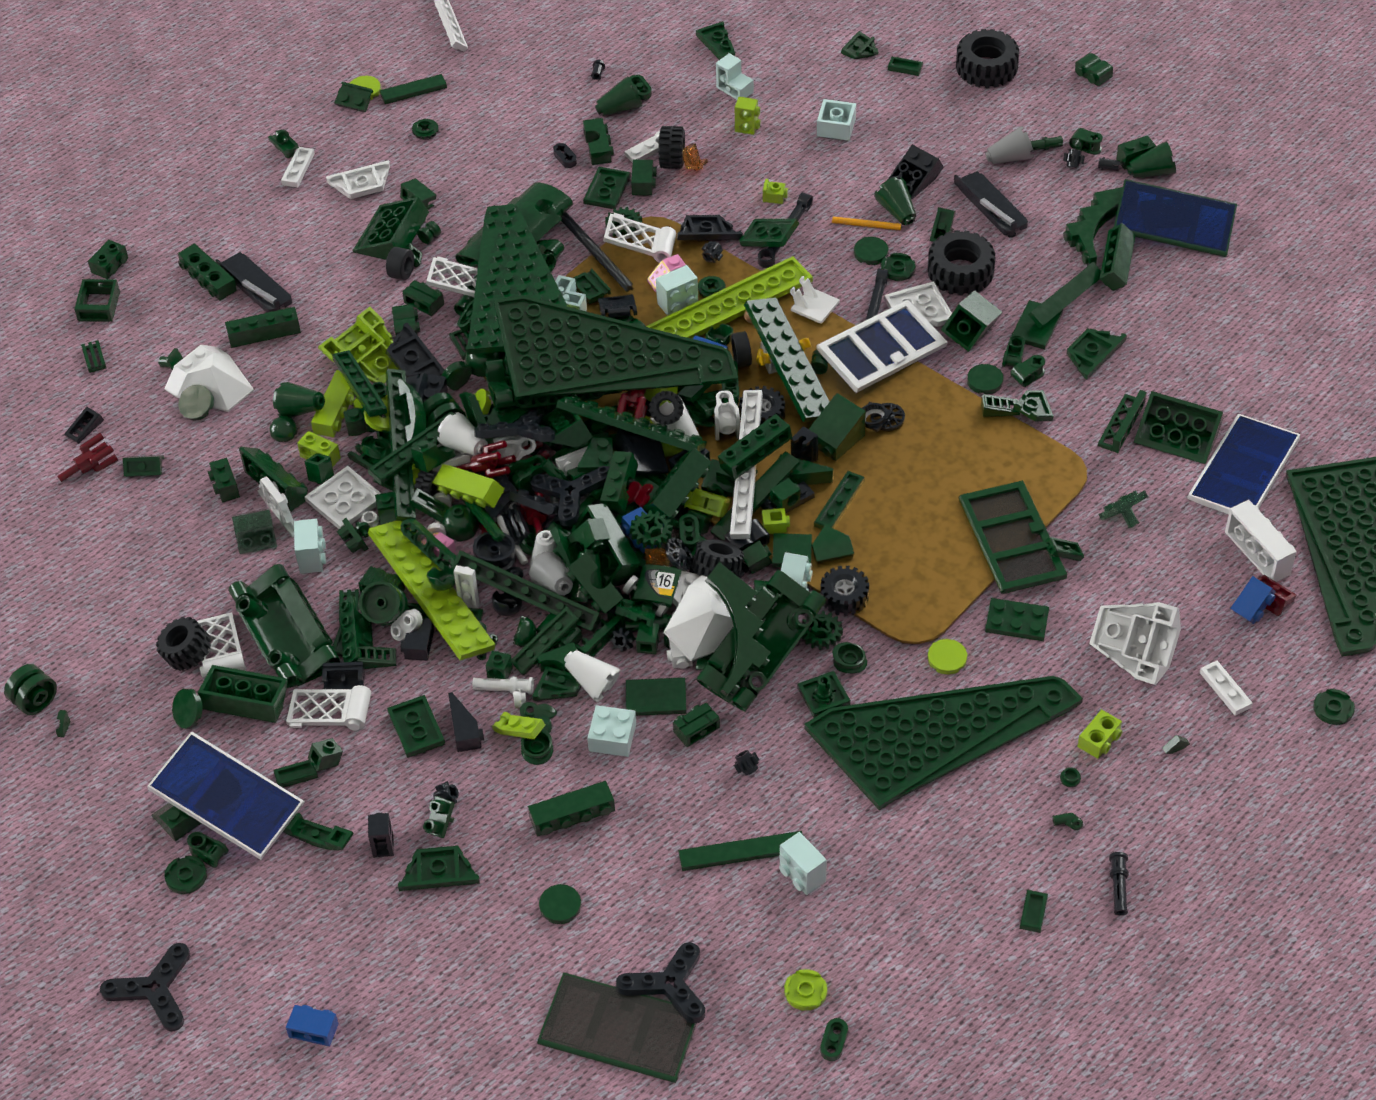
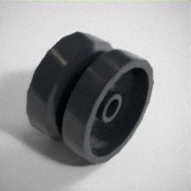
M488 532L479 535L473 544L474 557L507 572L516 566L515 543L510 535L504 533L505 537L501 542L494 540Z

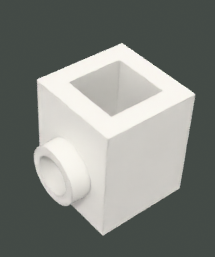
M669 639L670 650H667L668 662L672 661L673 669H685L693 666L692 661Z

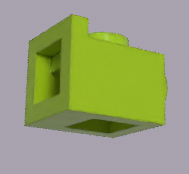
M765 179L763 202L783 204L784 198L788 197L786 183L769 182V179Z
M785 508L762 510V526L769 534L787 533V527H790L789 515L786 516Z

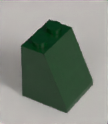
M973 291L957 305L941 331L969 352L991 329L1003 312L979 293Z
M837 393L809 428L810 431L818 435V450L823 452L825 456L837 461L865 436L866 411Z

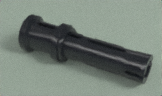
M1113 852L1109 855V861L1112 868L1110 870V877L1113 879L1115 915L1124 916L1128 914L1126 879L1129 876V871L1126 869L1128 855L1124 852Z

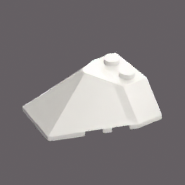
M207 345L198 346L174 365L165 386V390L177 398H180L182 392L192 385L205 386L212 392L214 397L213 408L226 412L231 411L254 392L253 387L230 355L218 347Z
M703 575L688 586L663 632L690 661L715 652L733 627L732 619L725 604L718 594L705 582L707 576Z
M1160 602L1100 606L1089 644L1129 672L1134 678L1156 685L1170 667L1181 631L1179 608Z

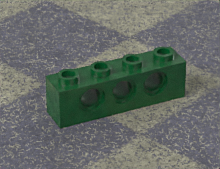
M195 243L178 253V264L181 269H186L190 277L198 280L199 285L202 288H206L212 297H216L221 301L237 291L234 278Z

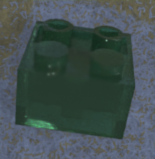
M270 508L232 515L239 554L277 547Z

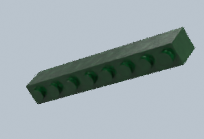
M459 550L451 567L455 569L457 565L474 569L476 580L554 615H558L567 606L581 620L577 626L593 633L597 630L603 617L602 614L461 550Z

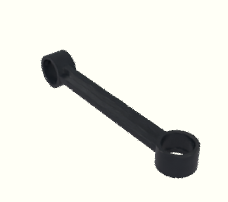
M802 192L798 197L796 207L788 219H797L799 221L805 211L808 212L812 206L813 196ZM768 247L759 251L758 264L763 268L775 265V255L780 247ZM763 257H770V258H772V259H770V260H763L762 258H763Z
M877 269L866 320L878 315L884 289L888 281L889 270ZM875 324L859 331L857 334L869 348L875 344Z

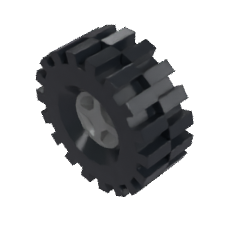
M756 386L755 390H762L763 393L760 425L775 414L784 420L785 400L783 395L780 396L778 390L774 392L772 387L767 389V386H763V389H759V386ZM740 397V403H739L740 421H741V412H742L743 397Z
M838 566L837 570L832 568L830 573L826 572L820 584V594L827 600L824 607H828V611L831 613L834 610L836 615L844 613V616H848L849 612L854 615L856 610L862 611L863 606L866 607L867 601H869V582L867 576L864 577V572L860 571L858 573V568L854 567L852 570L850 566H846V569Z

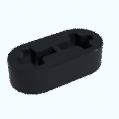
M558 143L553 147L554 156L565 168L576 166V155L566 144Z

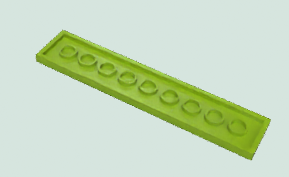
M792 256L646 327L693 339L695 335L701 336L707 333L712 326L716 329L720 324H726L743 316L746 311L744 304L747 300L778 299L790 293L793 287H795V290L801 288L802 284L799 282V279L804 276V280L809 278L810 282H813V276Z
M393 521L369 528L368 535L460 661L495 650L496 644L462 598L457 596V592L453 587L445 591L433 589L426 577L427 572L433 567H436L438 570L440 569L403 535L401 531L403 521Z

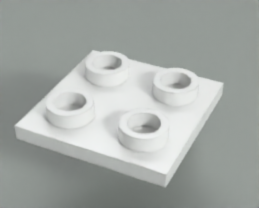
M802 276L799 282L802 284L804 295L802 296L800 289L795 292V287L790 290L795 303L791 311L822 324L839 304L840 300L814 289L809 278L804 280V276Z

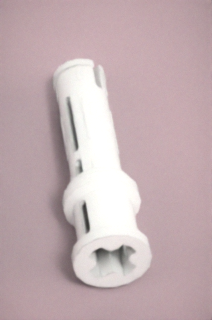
M473 678L472 687L473 690L510 691L512 694L521 689V693L525 692L533 695L534 678Z

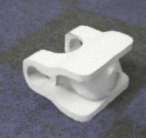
M720 391L716 394V406L714 409L715 438L719 440V432L723 434L735 432L736 438H739V408L735 404L733 394L730 391ZM727 398L729 399V402L722 403L721 399Z
M518 435L493 438L494 443L503 440L507 442L506 448L497 450L500 452L501 458L515 455L516 461H518L523 456L532 453L536 448L535 440ZM529 440L530 447L528 449H523L522 447L528 445Z

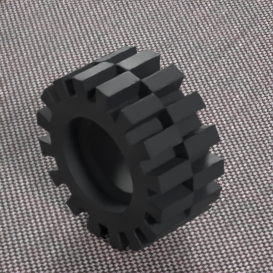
M661 391L655 394L649 404L651 417L656 422L664 425L675 423L683 415V401L679 395L671 391ZM665 400L672 402L674 410L670 415H663L660 412L659 406Z
M421 470L418 473V478L415 480L414 492L418 488L432 497L440 493L437 491L438 487L432 483L438 472L432 470L425 472Z

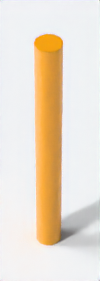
M834 216L832 218V223L901 230L900 223Z

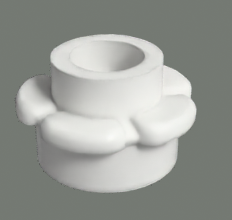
M367 511L362 515L361 523L367 522L370 527H375L379 524V516L375 512Z
M521 689L513 692L515 708L521 707L526 703L525 692L521 693Z

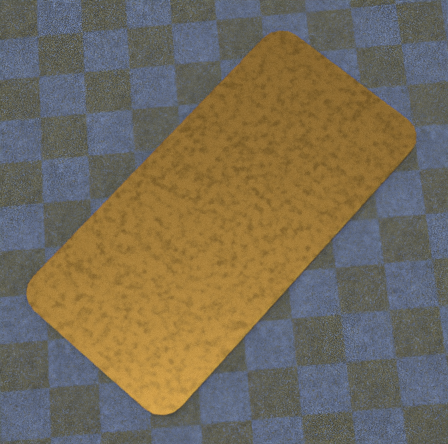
M649 216L642 218V223L660 229L671 227L676 231L671 256L678 254L696 275L698 283L704 277L716 276L725 282L727 288L761 272L724 249L721 253L723 257L720 261L709 263L703 259V250L701 248L710 241L677 240V234L681 229L679 223L665 217ZM649 231L645 232L649 237L655 235V233ZM641 234L636 235L639 241L644 239ZM632 238L626 239L627 242L634 243ZM607 242L600 247L633 283L634 289L626 292L592 254L566 275V277L573 278L584 272L588 273L590 269H593L611 289V294L604 295V298L633 294L637 315L634 316L632 309L630 314L640 320L645 326L667 316L657 304V292L653 290L647 281V278L659 265V262L653 256ZM648 243L642 244L645 248L651 249ZM698 291V301L704 299V296L699 294ZM791 293L777 299L798 341L803 338H809L812 347L805 348L806 350L804 351L809 362L812 361V353L816 350V345L856 326L833 312L829 314L822 324L792 312L791 308L795 303ZM586 301V312L601 315L598 301L590 305ZM744 315L726 323V325L733 328V333L746 331L752 353V364L738 367L739 403L740 397H743L744 390L750 388L755 390L756 386H759V389H763V386H767V389L772 387L774 392L778 390L780 396L783 395L784 421L790 425L792 437L803 426L809 429L815 421H802L778 372L769 374L765 365L760 366L757 364V351L760 349V342L762 340L753 323L747 322ZM706 333L699 337L706 339ZM849 337L829 346L830 350L858 380L878 371ZM875 337L874 346L870 348L885 366L894 363L890 355L899 351ZM730 344L728 346V351L731 353L733 357L732 346ZM918 361L857 393L828 363L827 372L821 375L816 374L829 401L838 393L860 408L869 402L897 404L905 412V421L901 427L892 431L879 430L875 432L865 427V436L837 461L825 456L823 452L818 450V460L813 463L833 468V483L808 485L815 492V498L786 513V516L789 515L790 527H787V533L782 534H812L813 544L822 530L814 527V521L846 472L851 471L864 476V483L834 528L850 537L854 556L816 563L812 548L811 570L813 574L811 582H807V586L820 593L821 579L826 572L830 573V569L834 568L837 570L838 566H842V569H846V566H850L852 570L854 567L858 568V573L862 571L864 572V577L867 576L869 601H867L866 607L863 606L862 611L856 610L854 616L896 641L907 644H922L933 641L945 633L995 581L958 497L962 494L1023 480L1047 528L1081 493L1087 483V468L1082 458L1074 451L1014 416L983 417L981 397ZM712 384L704 393L722 389V384ZM622 393L603 395L599 399L590 401L597 402L598 406L603 408L605 406L612 407L617 405ZM631 410L628 413L635 415L636 411ZM871 414L867 416L866 422H871ZM579 415L583 422H586L588 419H590ZM895 416V418L902 419V416ZM715 425L713 427H696L702 440L707 441L706 449L710 451V461L711 459L718 460V455L739 440V438H736L735 432L731 434L719 432V440H716ZM612 426L606 432L609 435L617 434L618 428ZM791 440L757 464L756 470H758V475L755 482L774 464L780 454H783L785 451L791 454ZM673 456L665 457L669 472L671 470L670 462L668 459ZM701 477L697 481L699 483L698 487L700 490L704 478ZM1019 490L969 501L978 521L1028 510ZM727 496V498L731 499L728 511L733 507V497ZM761 506L752 515V520L758 519L762 524L763 509ZM713 515L711 524L715 526L722 517ZM1032 518L982 529L992 553L1030 545L1040 534H1032L1029 528V523L1033 522ZM770 534V542L767 544L772 553L770 556L771 561L773 558L774 534ZM1018 556L997 561L1001 572L1003 573Z

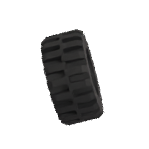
M981 29V31H973L972 34L968 33L959 41L956 54V69L958 75L964 81L967 80L968 84H975V87L985 86V88L993 86L996 88L1000 84L1002 86L1007 84V81L1010 82L1017 74L1019 46L1010 35H1005L1000 30L998 32L995 29ZM983 57H989L994 59H983Z
M956 230L954 233L947 232L944 236L938 237L929 248L927 268L929 279L932 282L934 281L936 287L939 286L940 290H947L952 295L954 293L962 296L964 293L970 295L973 291L978 293L983 290V287L986 288L993 279L996 259L995 250L992 244L987 242L985 237H980L978 233H970V231L966 230L964 232H960V230ZM966 260L972 264L956 265L951 263V261Z

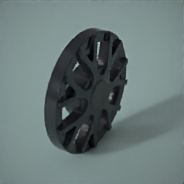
M882 403L885 408L890 407L891 411L895 409L898 411L893 412L886 421L885 426H882L880 430L892 431L901 427L905 421L904 410L897 404ZM872 413L870 415L871 422L881 420L882 416L878 413ZM895 416H902V419L895 418Z
M677 538L667 540L665 551L670 562L682 571L691 569L693 557L688 546Z

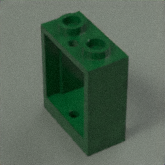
M82 279L74 308L78 321L113 322L120 295L117 280ZM89 294L110 295L108 305L87 304Z

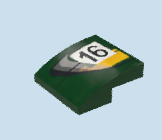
M644 565L633 600L650 605L656 603L671 607L682 570L660 565Z

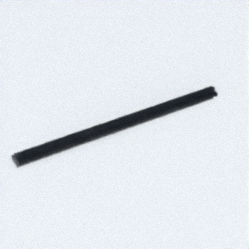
M565 212L561 216L563 224L626 292L633 290V283L573 218Z

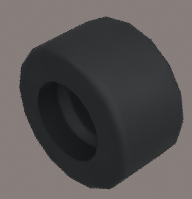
M394 247L387 256V275L391 278L407 280L414 268V254L409 249Z

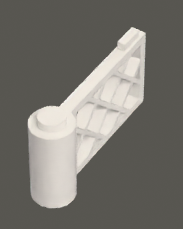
M610 213L603 241L653 256L660 263L662 260L671 257L676 231L671 227L660 229L624 218V215ZM612 221L619 222L621 225L615 227ZM629 227H635L637 231L632 232ZM625 229L628 234L622 236L619 231ZM649 231L655 233V235L649 237L645 232ZM615 233L618 238L609 237L608 234ZM641 234L644 239L639 241L636 235ZM632 238L634 243H629L626 239ZM648 243L651 249L645 248L642 244Z
M439 256L437 258L433 257L426 285L474 297L475 291L468 289L467 286H476V278L473 279L470 274L477 275L478 268L447 261L448 259ZM435 264L443 266L444 269L438 270ZM457 269L462 273L456 275L453 270ZM448 272L451 277L445 278L442 274ZM438 276L441 280L435 281L431 280V278ZM466 277L469 281L463 283L459 278ZM455 280L458 283V285L454 286L451 285L449 282Z
M232 612L197 621L201 626H211L206 632L214 641L211 643V648L208 651L209 653H216L215 657L206 659V656L202 661L203 666L199 667L202 678L206 677L212 665L246 671ZM230 619L226 627L219 625L221 621ZM215 629L221 631V633L218 636H215L211 633ZM226 633L233 635L229 641L223 639ZM218 643L224 644L221 650L214 647ZM229 647L237 649L236 652H226Z
M361 685L354 686L352 689H294L286 723L290 728H302L303 725L347 726L350 730L357 731L365 726L371 690ZM298 696L308 697V699L302 702L301 704L297 702ZM320 696L327 697V699L320 704H318L315 701ZM339 696H346L345 700L340 704L334 701ZM332 702L335 707L326 712L323 708ZM313 703L316 707L307 713L304 708ZM300 710L305 714L299 719H293V715ZM318 711H321L324 714L319 719H313L311 717ZM338 711L342 713L341 719H332L331 717Z

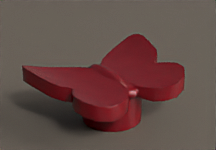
M637 481L631 482L629 484V491H627L629 495L627 504L635 502L639 507L643 508L650 499L649 494L654 486L650 483L642 486Z

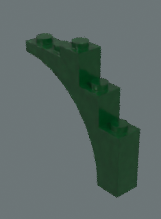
M1123 187L1095 192L1093 200H1091V206L1080 208L1077 222L1066 224V230L1063 232L1064 240L1069 243L1070 247L1076 246L1077 252H1080L1082 255L1083 263L1087 264V266L1092 262L1097 264V254L1094 249L1093 240L1100 228L1116 216ZM1129 190L1125 211L1137 208L1139 196L1136 191Z
M719 562L705 582L718 594L725 604L732 619L735 632L733 666L727 681L720 690V693L726 697L729 693L733 695L740 686L737 683L741 677L746 679L752 670L749 667L755 671L759 667L763 669L770 661L768 656L771 652L752 638L759 636L763 631L761 625L764 623L746 608V606L750 608L755 602L756 598L754 595L757 591Z

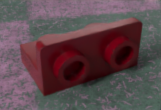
M1264 574L1257 579L1276 591L1274 601L1271 605H1267L1265 609L1276 616H1280L1285 606L1294 602L1297 595Z

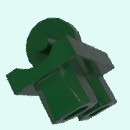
M284 129L277 130L275 135L268 136L269 141L287 159L293 157L295 149L299 148L298 144Z
M347 518L343 519L344 526L336 532L343 541L353 536L352 539L345 543L352 553L360 548L363 551L368 550V546L361 537L367 538L369 536L368 530L371 528L367 522L361 523L358 521L354 528Z
M436 796L435 800H432L429 805L431 811L429 819L424 821L423 829L425 832L439 838H445L449 822L453 823L455 819L451 817L455 802Z

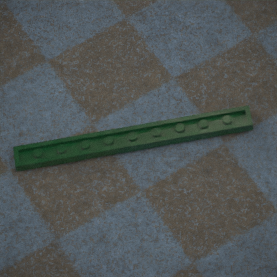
M387 369L386 371L391 453L407 442L405 426L409 425L408 402L400 396L397 381L402 379L406 382L405 370ZM411 463L393 476L396 521L416 519L415 508L409 505L414 495Z

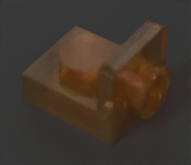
M696 143L689 144L683 148V160L686 169L701 170L708 163V159H700Z
M665 548L645 549V564L669 567L670 560L667 557Z

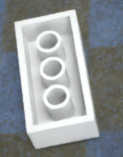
M1250 500L1230 508L1225 533L1263 575L1265 574L1276 582L1290 576L1297 552L1294 546L1286 541L1282 533L1275 529L1270 520L1265 518L1259 508L1253 505Z

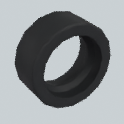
M746 331L732 333L731 346L737 367L751 365L752 353Z

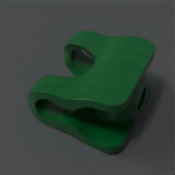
M534 455L528 459L518 460L509 464V480L516 490L523 489L529 491L531 496L536 495L530 481L535 475L545 472L540 467L546 460L543 456Z

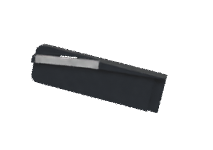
M976 171L962 178L954 175V184L1003 235L1013 238L1016 235V229L1019 228L1022 231L1028 227L1027 218L982 173ZM992 213H995L997 216H999L1000 220L993 216Z
M239 252L223 262H220L218 259L215 260L221 268L234 278L235 284L267 313L280 310L282 305L286 308L292 304L291 295L245 254ZM256 294L263 297V300L257 297Z

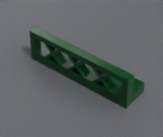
M1140 390L1136 397L1124 394L1098 442V447L1119 453L1145 405L1146 391ZM1126 400L1133 402L1131 407L1127 408L1125 405ZM1126 413V417L1120 420L1118 415ZM1119 425V430L1114 433L1112 427ZM1113 438V444L1104 443L1105 439Z

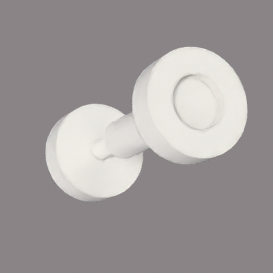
M442 493L434 495V498L449 507L451 506L452 497L450 495ZM435 520L436 523L430 524L427 528L432 534L441 532L446 535L445 527L437 520Z
M633 575L625 584L623 592L629 594L633 589L636 591V584L639 578ZM653 603L659 607L655 614L658 617H662L670 608Z

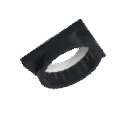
M869 402L862 407L866 411V418L872 413H878L882 416L881 420L876 422H866L865 420V427L875 432H878L893 414V411L886 409L879 403Z

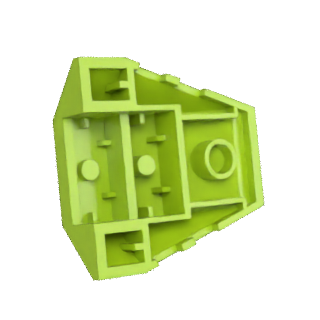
M370 306L357 316L354 325L336 339L331 336L318 346V349L331 361H333L332 354L350 350L368 380L373 383L382 382L385 384L387 369L398 370L386 354L387 348L393 343L392 335L387 331L382 317Z

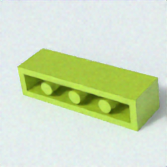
M336 370L324 394V407L316 411L311 421L314 434L334 438L336 432H339L341 429V422L344 418L343 412L348 410L349 405L353 404L355 394L340 370Z
M442 464L432 482L438 487L437 491L444 495L449 493L452 497L456 499L462 498L471 504L475 502L483 508L486 506L494 508L505 489L494 479L447 464Z

